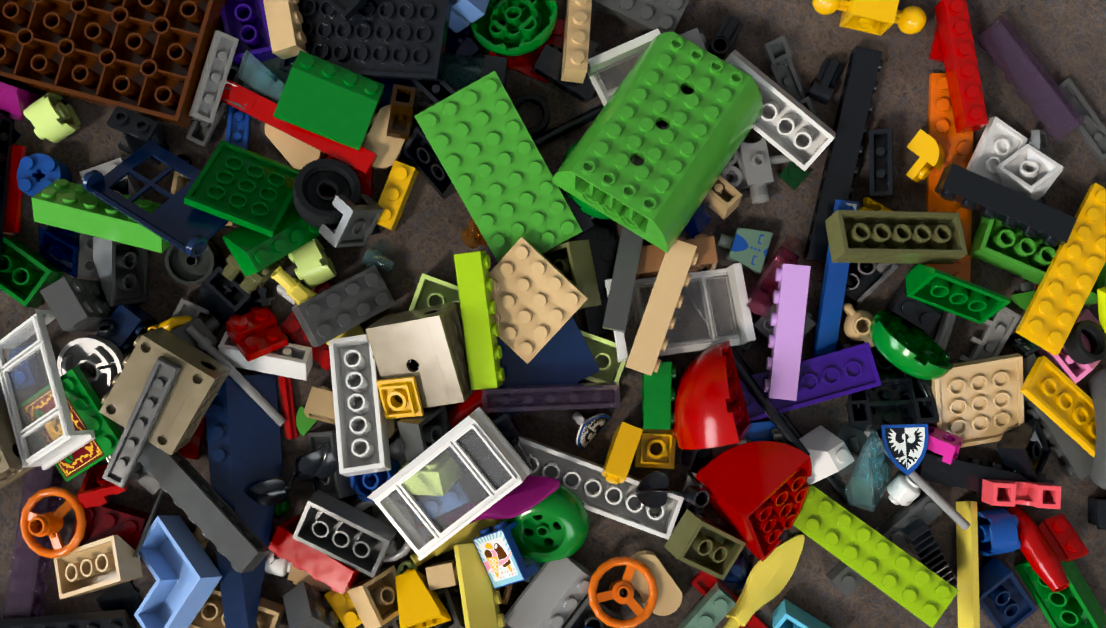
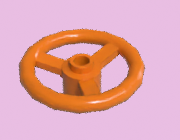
M54 486L40 489L29 497L22 509L20 519L22 537L28 547L39 556L52 559L66 556L76 549L85 535L87 524L85 509L79 502L78 497L67 489ZM58 496L66 500L56 511L42 514L32 511L37 502L44 497ZM74 509L77 519L76 532L71 541L64 546L59 531L63 527V517L70 510ZM33 535L37 537L48 535L53 549L43 547L35 540Z
M627 556L610 558L599 565L591 576L588 587L589 604L596 617L607 626L634 628L646 621L655 609L658 597L656 579L650 569L638 559ZM626 565L622 579L613 581L608 591L597 593L599 580L606 571L615 566ZM635 569L643 574L648 583L649 597L644 609L633 598L634 589L630 583ZM625 588L624 594L621 596L619 592L621 589ZM613 599L620 604H627L636 616L626 620L611 618L602 610L599 603Z

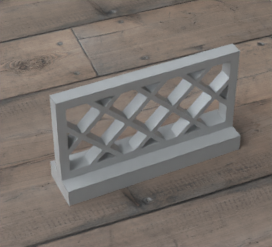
M216 30L189 113L192 120L205 121L211 124L214 122L239 39L219 30Z

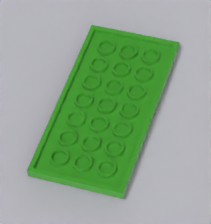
M495 71L414 116L497 262L507 254L521 237H524L543 254L583 232L559 187L552 183V174Z

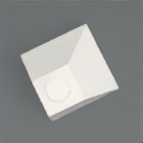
M1026 144L996 166L995 170L1005 187L1038 200L1050 188L1064 167L1036 148Z
M821 425L799 438L810 453L809 456L812 463V474L807 478L808 485L839 472L855 461L844 441Z

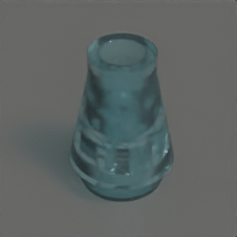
M368 247L361 263L366 264L365 267L375 265L379 270L391 272L395 260H392L375 247Z

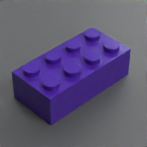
M226 0L225 7L223 5L221 11L225 33L239 39L233 61L240 67L278 58L277 55L272 53L263 0Z

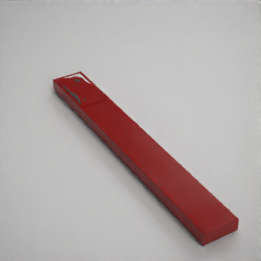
M229 79L226 80L220 101L367 175L369 174L378 156L376 153L362 146L358 151L273 117L277 107L276 103Z

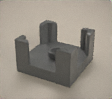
M361 194L362 205H355L345 195L335 196L332 205L343 216L335 232L326 224H322L318 231L335 248L367 244L384 210L367 194Z

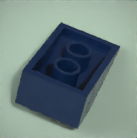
M996 557L979 569L980 609L995 628H1015L1038 610L1012 571Z

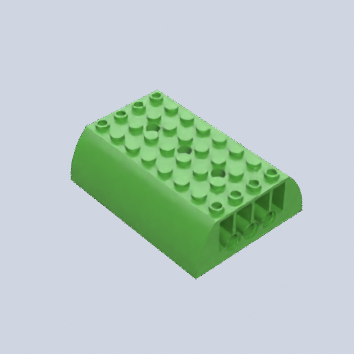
M670 31L659 34L648 45L555 173L552 183L668 253L761 116L763 103L760 91L752 76L677 33ZM664 121L669 127L667 129H659L656 123ZM633 157H640L644 163L642 165H634L631 159Z

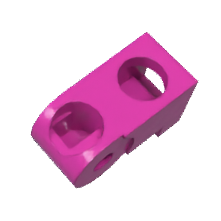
M928 426L927 450L942 455V462L951 465L958 457L963 438L936 427Z

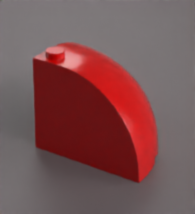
M730 341L715 344L701 352L687 366L679 380L675 393L673 434L675 439H677L680 449L696 450L740 443L751 427Z
M756 441L735 446L721 453L705 467H702L698 474L695 475V478L702 484L701 489L709 493V504L734 534L746 542L745 546L763 562L780 544L782 540L779 537L785 529L790 530L802 509L809 490V485L806 482L807 478L812 474V463L809 455L791 445L774 441Z

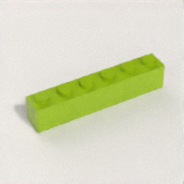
M486 250L454 254L471 390L498 388L505 380V371L500 365L502 348L498 345L497 341L499 325L495 323L494 319L497 308L491 291L494 290L493 279L489 278L488 269L491 268L490 256L486 254Z

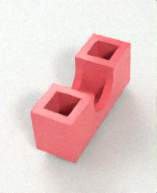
M982 479L981 501L993 506L1015 507V504L1036 508L1061 509V486L1045 482Z

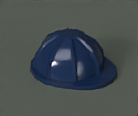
M741 551L725 579L721 580L729 589L740 590L744 588L745 582L752 570L751 560L744 551Z

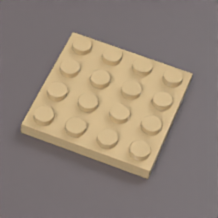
M521 237L489 273V278L493 279L494 290L491 291L497 308L494 319L495 323L499 325L498 337L527 364L589 299L524 237Z
M1015 353L953 364V368L945 376L932 380V394L937 404L940 421L935 423L934 427L963 438L960 447L962 448L998 442L1005 432L1023 424L1024 394L1020 392L1023 385V356Z

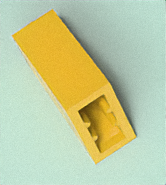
M622 422L615 430L601 476L606 477V481L612 484H622L626 480L643 429Z
M408 569L403 574L395 576L400 628H430L451 621L450 614L435 590L429 591L428 580L425 575L415 569Z

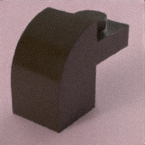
M393 85L387 136L409 140L415 112L416 87Z

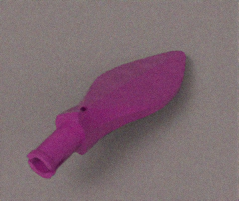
M527 476L520 485L469 524L482 519H509L530 510L559 488L560 482L551 477ZM478 501L465 503L462 508L444 513L445 523L447 525L454 523L479 504Z

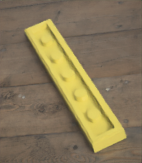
M956 501V511L971 524L964 531L956 523L957 589L959 590L957 593L958 628H980L977 502Z

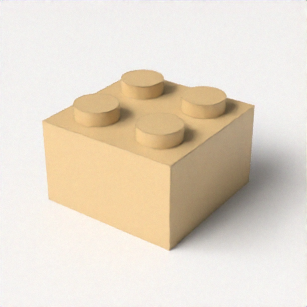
M394 565L378 570L374 578L369 576L347 591L365 628L382 627L399 615L395 579L398 573Z

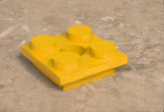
M415 376L376 381L386 419L424 415ZM395 395L400 396L403 403L396 401Z
M643 429L635 453V467L674 469L676 439L673 429ZM653 443L661 444L662 450L659 454L655 455L650 452V446Z

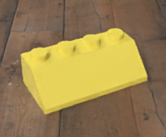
M475 544L454 545L465 628L505 627L504 615L500 613L499 604L502 602L500 591L494 589Z

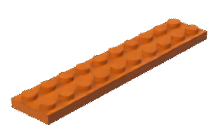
M946 73L929 74L928 134L942 145L945 159L940 170L932 166L930 174L927 176L926 212L959 213L967 253H969L971 248L972 210L961 207V203L957 201L945 200L940 197L941 194L934 191L945 167L954 163L965 169L967 168L973 155V131L956 133ZM968 254L953 264H925V266L970 282L971 256Z

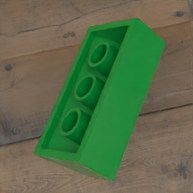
M292 200L273 237L240 226L222 236L246 277L258 273L321 234L318 232L319 228L312 227L301 219Z
M918 264L905 275L907 297L978 324L984 323L1011 303V298L922 264Z
M1026 558L1015 565V568L1052 628H1105L1106 614L1074 561L1067 563L1060 561L1070 586L1056 593H1053L1036 574Z

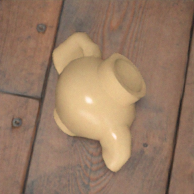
M844 303L842 310L848 315L844 322L846 336L854 341L869 342L870 347H874L875 345L870 336V325L874 316L865 310L855 311L850 303Z

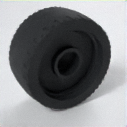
M322 158L309 162L300 170L293 186L295 209L301 219L312 227L320 229L322 224H326L331 230L337 228L343 214L332 205L336 195H345L355 205H360L361 185L358 176L351 167L339 160ZM323 195H329V196H331V197H330V198H326V197H323Z

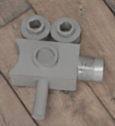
M762 137L755 141V143L742 142L721 173V176L729 182L726 179V176L729 175L731 177V182L729 183L734 188L739 184L741 189L749 188L752 204L765 203L770 201L767 185L774 182L771 165L791 162V160L784 154L769 156L766 139Z

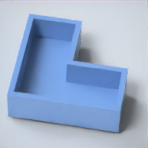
M158 515L149 528L139 552L140 557L156 582L134 616L142 628H189L222 578V575L180 515Z

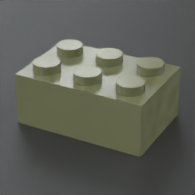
M589 239L566 242L542 254L589 298L578 310L601 305Z
M687 509L664 547L678 560L724 580L746 542L732 531Z

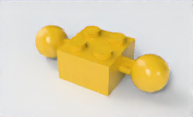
M812 0V5L819 14L830 15L836 10L842 11L840 27L879 36L886 32L894 23L898 25V28L903 33L909 35L920 32L926 24V14L923 9L918 6H908L902 11L897 10L899 0Z

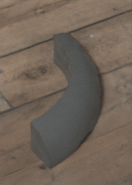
M1103 369L1089 379L1087 386L1092 396L1096 420V447L1090 478L1095 484L1106 490V369Z

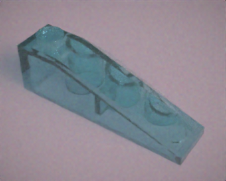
M246 50L237 75L243 81L241 86L278 104L285 84Z
M872 430L864 443L851 478L845 487L848 505L874 512L890 483L889 465L883 462L885 454L880 452L882 445L877 431Z

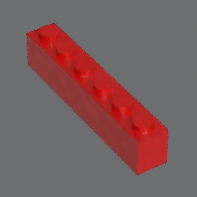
M941 0L934 7L956 133L977 131L988 124L967 2L966 0Z

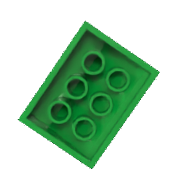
M300 50L291 68L273 117L359 151L382 100L385 85Z

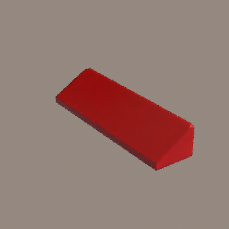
M12 146L3 233L14 234L20 232L23 191L18 187L17 169L20 165V160L26 157V146Z

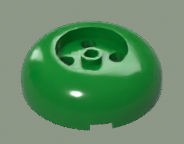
M489 0L485 15L470 23L471 28L479 43L495 54L502 56L528 54L541 47L552 35L558 16L556 0Z
M887 311L877 312L871 321L870 336L877 350L895 367L910 376L922 380L941 378L953 368V364L947 362L950 359L948 354L925 332L914 325L911 328L901 323L903 319Z
M562 485L530 510L513 518L501 519V522L506 520L508 524L516 521L517 526L511 529V533L520 554L533 561L544 563L568 558L575 554L585 542L590 525L589 515H587L583 501L573 491ZM557 521L561 527H556L554 522Z

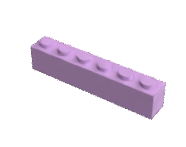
M783 263L780 264V268L776 269L775 281H779L778 290H774L773 303L776 304V311L772 312L770 322L771 326H774L773 335H769L768 348L772 349L771 357H767L766 370H769V377L764 380L763 391L767 392L768 398L797 400L811 266Z

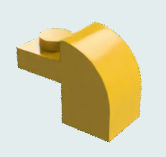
M920 129L907 145V148L917 154L919 159L906 175L918 183L930 174L932 166L940 170L945 159L942 145Z

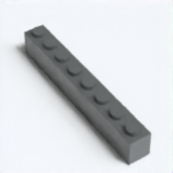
M147 441L138 460L146 468V473L157 480L160 488L174 499L173 502L176 506L186 512L188 519L202 530L203 536L215 544L217 551L231 562V566L235 571L240 573L254 571L270 552V549L179 451L169 455Z

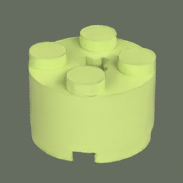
M52 91L29 105L23 113L35 127L34 132L40 139L44 140L46 138L53 143H59L80 128L78 125L81 122L70 104L65 105L60 101L63 97Z
M317 238L312 239L288 254L291 262L297 266L294 269L295 274L300 281L304 280L305 285L309 289L327 282L337 274L330 257H327L323 251L325 250L323 245Z

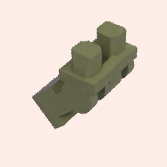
M231 253L226 259L228 264L222 274L232 282L239 273L242 274L245 279L239 286L250 294L258 286L262 288L269 278L272 279L271 274L276 268L281 266L283 269L289 257L286 255L258 273L245 277Z

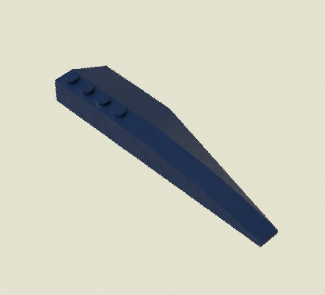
M276 375L243 376L280 414ZM228 376L206 412L210 485L258 538L269 547L276 505L265 506L256 502L247 495V490L265 479L280 477V471L283 466L281 426L279 427ZM216 549L218 571L222 575L220 589L225 627L256 628L257 611L261 600L260 593L262 582L264 581L265 562L268 554L254 571L240 573L235 571L231 566V562Z

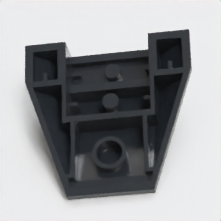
M872 347V355L882 385L848 394L846 407L849 427L871 432L882 431L881 425H931L939 423L937 404L926 381L901 371L891 364L876 347Z

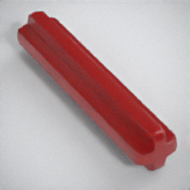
M279 376L282 415L286 420L283 423L285 438L295 439L298 438V428L296 425L292 378Z

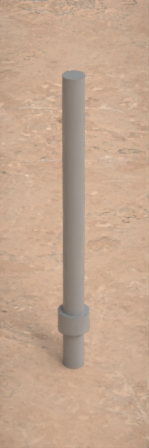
M193 325L185 330L198 343L197 346L202 351L205 350L212 358L231 369L228 375L279 427L286 421L212 345L213 342L207 336L204 337Z
M864 431V434L876 445L875 448L880 453L884 452L888 456L884 448L883 439L875 431ZM915 470L908 475L964 531L971 525Z

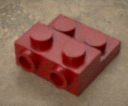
M267 306L262 308L254 307L249 313L242 316L233 315L226 322L227 335L248 362L289 345L288 338L278 327L276 317Z
M108 463L88 469L78 492V500L85 508L102 506L108 503L111 494L117 495L126 491L128 483L124 488H121L102 478Z

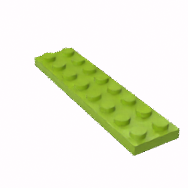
M809 485L805 502L793 526L929 627L933 628L959 590L815 486Z

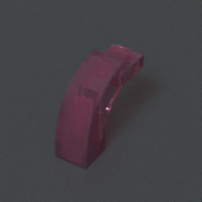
M782 245L769 260L748 294L746 306L753 313L764 318L771 310L774 290H778L779 281H775L776 269L780 268V264L783 263L797 265L799 256Z

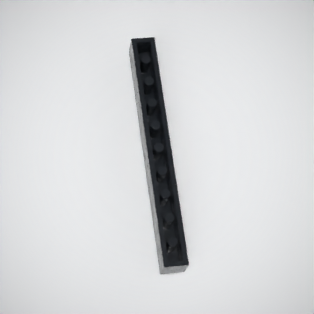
M856 46L850 53L833 126L836 136L829 144L803 256L804 260L826 264L829 242L825 220L833 214L835 199L848 201V198H851L854 185H852L853 177H856L859 165L856 163L864 147V144L861 143L862 137L868 130L869 123L866 120L867 115L871 113L873 108L871 98L872 93L876 92L878 80H876L877 72H880L883 65V59H881L882 51Z

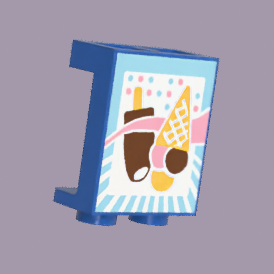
M505 520L494 526L495 529L492 526L486 527L479 531L481 535L473 539L494 589L523 581L538 572L535 563L525 565L515 543L511 529L517 526L516 521L508 524Z

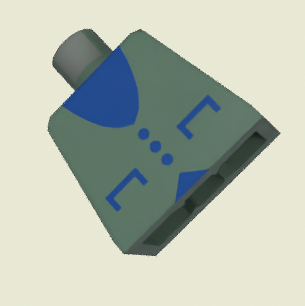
M736 228L733 236L721 233L717 246L728 249L726 259L734 263H741L743 268L758 274L761 273L773 233Z

